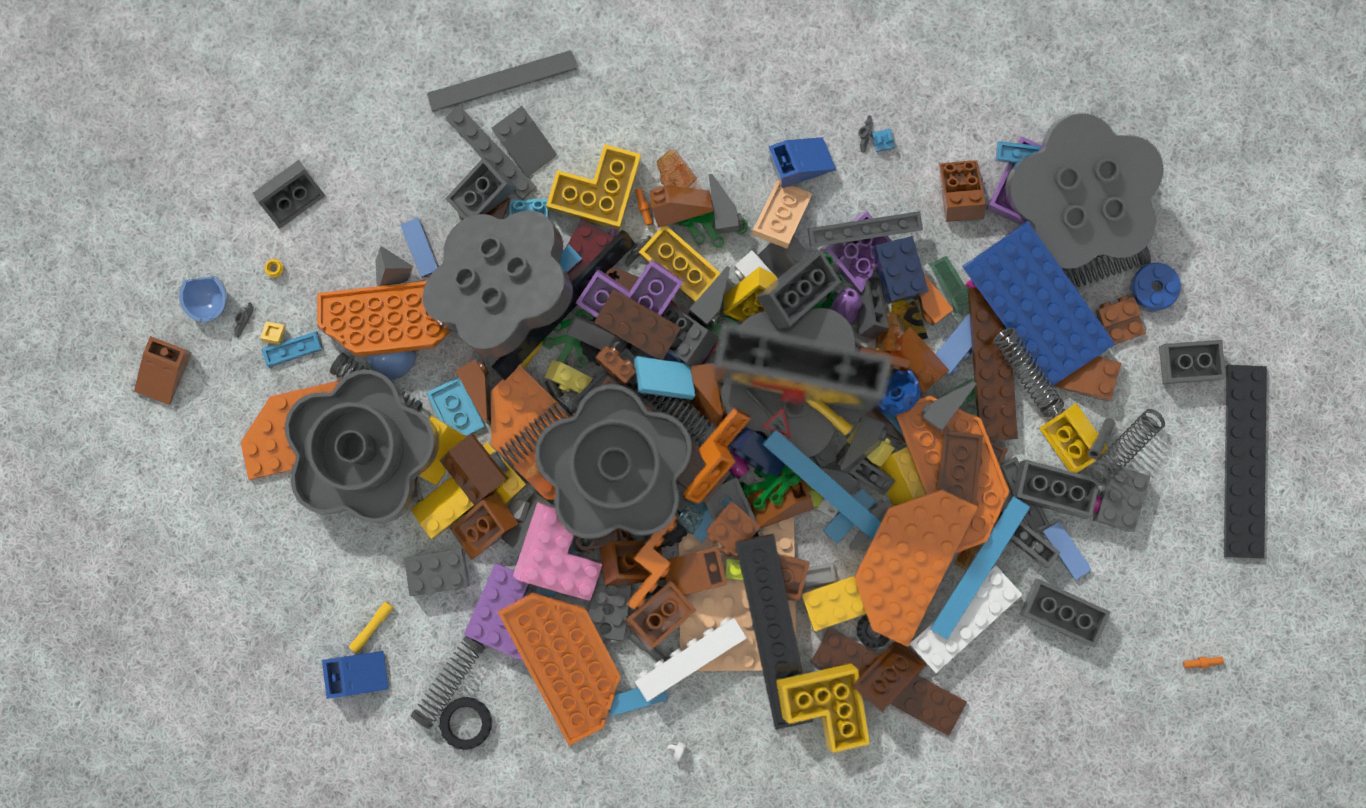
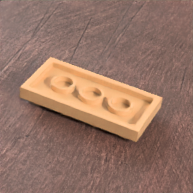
M777 180L756 222L752 235L788 249L813 193L793 185L782 188L779 180Z

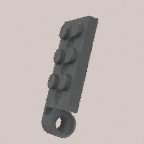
M737 477L722 483L709 501L705 503L712 520H714L724 509L721 505L722 500L728 497L756 522ZM760 528L751 538L763 536Z
M601 569L590 600L588 614L603 643L605 639L624 642L626 630L624 620L628 616L629 607L627 602L630 600L632 584L605 585L603 570ZM608 586H615L617 588V593L614 596H609L606 593ZM612 605L614 612L611 615H606L603 612L604 606ZM603 624L611 626L612 629L609 634L601 633L600 628Z

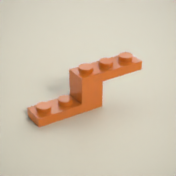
M734 408L699 448L698 451L706 466L684 490L683 495L686 499L699 504L735 463L727 446L751 420L748 413Z
M676 516L665 528L653 533L633 557L637 563L651 574L627 602V605L632 609L640 608L646 600L644 596L648 591L652 593L657 587L658 583L656 581L659 577L662 576L664 578L670 571L668 566L671 563L655 551L653 547L656 546L658 548L664 540L662 536L665 532H671L677 523L674 522L677 519Z

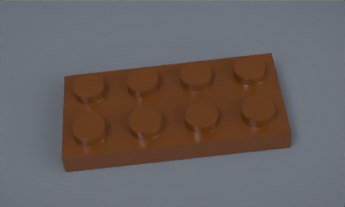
M616 289L612 290L594 322L658 360H663L681 329L679 325Z
M943 431L937 490L943 489L976 505L983 435Z
M894 641L852 687L883 713L927 664L905 645Z

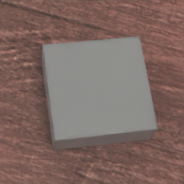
M512 499L509 511L516 520L524 521L530 503Z

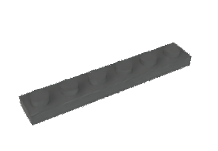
M460 105L445 117L482 158L494 161L517 187L514 192L522 200L536 188L531 180Z
M920 211L807 228L810 248L923 230Z

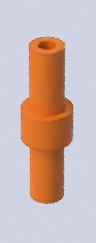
M642 188L635 189V194L639 203L637 204L639 212H642L645 225H652L649 203L645 200Z
M1205 656L1198 657L1196 660L1183 661L1184 669L1196 667L1204 669L1212 665L1224 664L1222 656L1213 658Z

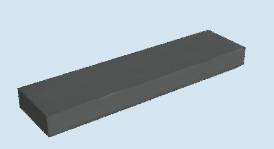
M1017 457L1000 465L1002 474L1012 494L1020 464ZM1025 503L1030 507L1024 516L1030 529L1037 533L1050 527L1041 507Z

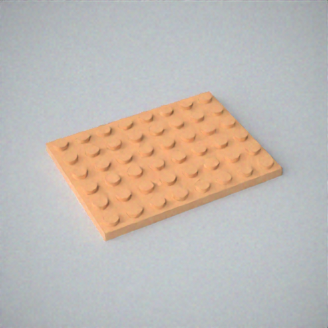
M690 516V524L692 525L700 516ZM794 517L760 529L763 536L774 533L779 554L795 557ZM688 530L686 537H683L679 543V556L718 547L724 573H726L727 559L739 560L738 555L736 557L733 554L728 556L721 549L723 545L718 541L714 543L707 537L701 543ZM726 579L727 585L684 595L696 611L680 624L681 651L686 649V643L694 638L697 641L703 638L704 635L702 633L711 627L714 630L720 627L719 622L727 617L730 620L734 618L746 636V639L696 671L762 670L743 580ZM788 600L796 637V600Z

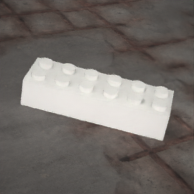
M994 565L947 640L930 629L937 618L936 616L912 638L909 646L934 673H937L1022 596V593Z

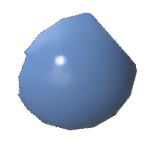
M216 276L185 280L180 288L179 301L181 307L188 317L196 321L207 322L216 319L223 313L227 305L228 294L225 285Z
M416 350L367 356L368 363L373 371L382 373L391 379L400 378L407 374L414 366Z

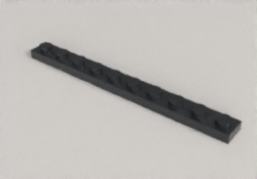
M622 229L572 281V298L566 311L554 322L531 329L523 342L515 350L500 357L491 366L503 380H506L577 306L576 301L596 271L600 270L606 274L635 245L626 231Z

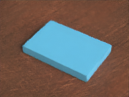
M638 356L634 359L639 392L691 400L695 397L689 364Z
M459 377L426 393L437 417L464 435L468 436L471 433L474 434L486 428Z

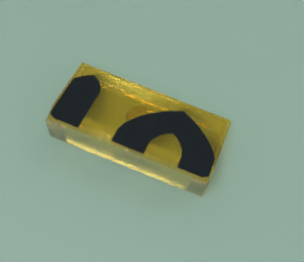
M915 301L896 308L904 332L911 327L922 340L928 338L919 307Z

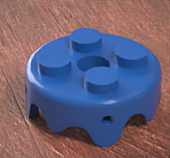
M1150 263L1135 273L1130 282V290H1132L1138 305L1147 311L1156 312L1168 308L1177 300L1181 291V282L1176 271L1170 266L1163 263ZM1154 281L1161 284L1160 291L1153 290L1152 283Z
M909 369L907 372L895 370L892 376L887 377L884 397L876 405L880 412L886 415L902 414L912 409L918 402L921 395V387L913 372Z

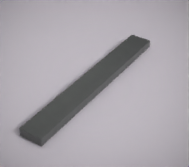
M569 50L428 92L427 96L431 110L435 112L577 70L572 51Z

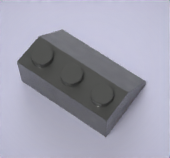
M300 160L253 192L257 202L279 229L326 196Z
M793 236L788 249L770 243L758 256L777 278H780L806 256L808 252L797 238Z
M535 491L527 500L530 505L525 520H516L519 524L501 538L518 553H521L537 502L555 507Z

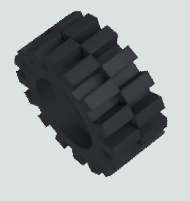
M866 614L861 617L857 623L856 630L857 636L864 645L871 648H879L889 642L890 638L882 634L876 638L870 637L867 633V627L870 624L868 616Z

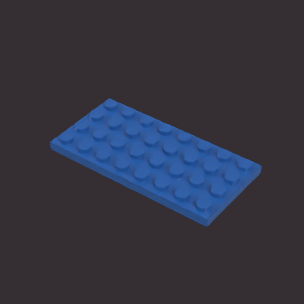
M1028 221L962 266L1005 327L1016 330L1018 337L1022 339L1021 342L1025 343L1028 351L1031 352V356L1034 357V361L1041 367V371L1047 376V380L1051 382L1052 386L1115 345L1110 335Z

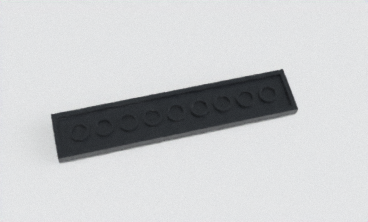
M1226 366L1224 557L1264 559L1267 366Z
M774 533L735 541L775 730L811 723L813 718L788 724L783 719L776 680L802 675L803 670Z

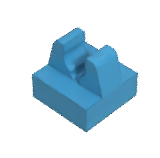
M891 129L872 133L876 152L895 148Z

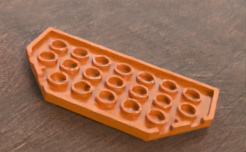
M427 281L317 293L318 328L357 357L432 349L451 332L437 323L425 310L423 290Z
M520 365L506 380L502 379L491 390V446L504 457L505 455L501 451L500 446L509 452L505 442L513 447L510 438L518 443L515 434L521 438L520 430L527 434L524 426H527L533 432L529 422L537 427L534 418L542 423L539 414L546 418L544 410L551 414L549 406L555 409L553 403H557L561 407ZM556 406L559 412L564 417V419L568 418L567 415L558 406ZM552 410L557 420H561V418ZM547 414L551 422L554 423L555 421ZM538 423L542 431H544L545 429ZM533 427L538 436H540V432L535 427ZM528 430L534 441L537 443L538 439ZM523 434L532 447L533 452L519 439L528 452V456L515 443L514 445L524 459L522 460L511 448L510 450L517 458L519 464L507 453L506 455L514 465V469L546 500H555V487L543 477L536 464V446Z
M341 380L269 397L241 441L248 480L292 470L296 455L289 446L285 435V420L290 408L295 402L306 395L332 392Z
M928 396L919 399L912 409L895 415L926 495L937 491L943 431L983 435L976 506L978 508L955 552L958 553L987 542L1007 498L1009 489L981 418L958 408L944 429L938 432L922 420L924 416L921 413L928 403L932 405L937 400V398Z
M940 489L888 507L854 576L873 631L907 647L909 646L978 508L976 505Z
M531 593L498 610L504 626L568 746L604 728L606 716L610 710L621 676L586 608Z

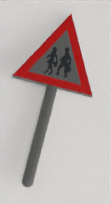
M747 389L746 392L770 417L762 427L771 431L776 429L782 435L792 438L783 407L773 416L760 400Z

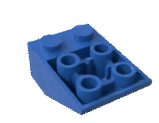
M823 137L785 140L769 146V156L782 188L836 170Z
M384 651L322 660L327 699L389 689Z

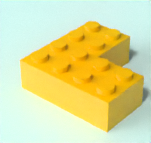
M604 144L594 180L557 170L546 204L548 211L580 220L584 219L587 222L621 231L642 160L641 154Z
M846 664L776 680L782 717L788 724L821 717L826 747L832 753L870 744L863 698L852 687L859 679L858 669L854 665Z

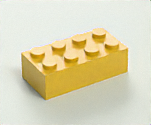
M667 225L662 226L639 251L640 257L648 264L653 259L683 279L684 282L678 290L693 303L699 299L720 275L716 268Z
M854 576L801 594L813 631L866 614Z

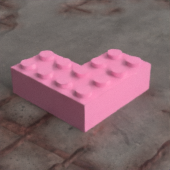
M537 502L513 577L522 582L590 601L602 564L594 559L568 552L574 535L567 531L560 523L555 507Z

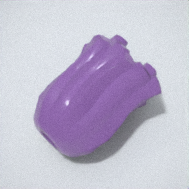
M847 288L841 290L836 295L828 309L836 311L849 323H852L857 319L858 311L862 306V300L857 291Z

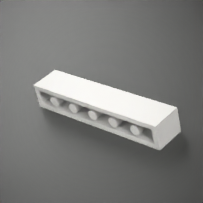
M729 617L719 622L720 627L714 630L711 627L702 633L704 637L697 641L694 638L686 643V649L682 651L680 649L675 650L669 654L671 656L670 659L665 662L661 659L653 665L654 669L650 672L644 670L639 673L635 683L647 702L746 639L734 618L730 620Z

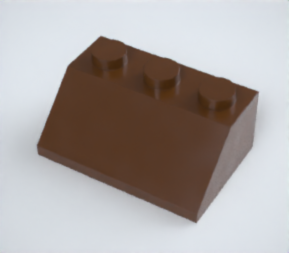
M473 433L449 450L440 460L441 464L474 506L483 499L493 495L508 479Z

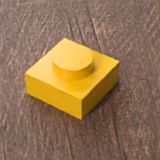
M266 322L260 337L261 341L280 345L286 327L282 324Z

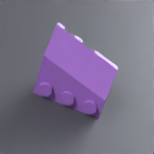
M866 211L861 212L852 221L872 219L873 217ZM889 236L824 245L820 250L822 253L832 256L835 269L847 282L862 293L865 288V281H868L876 267L872 249L875 245L892 240Z

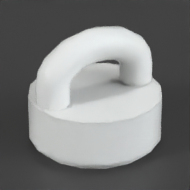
M680 741L677 746L669 744L667 751L673 754L672 760L681 761L686 744Z

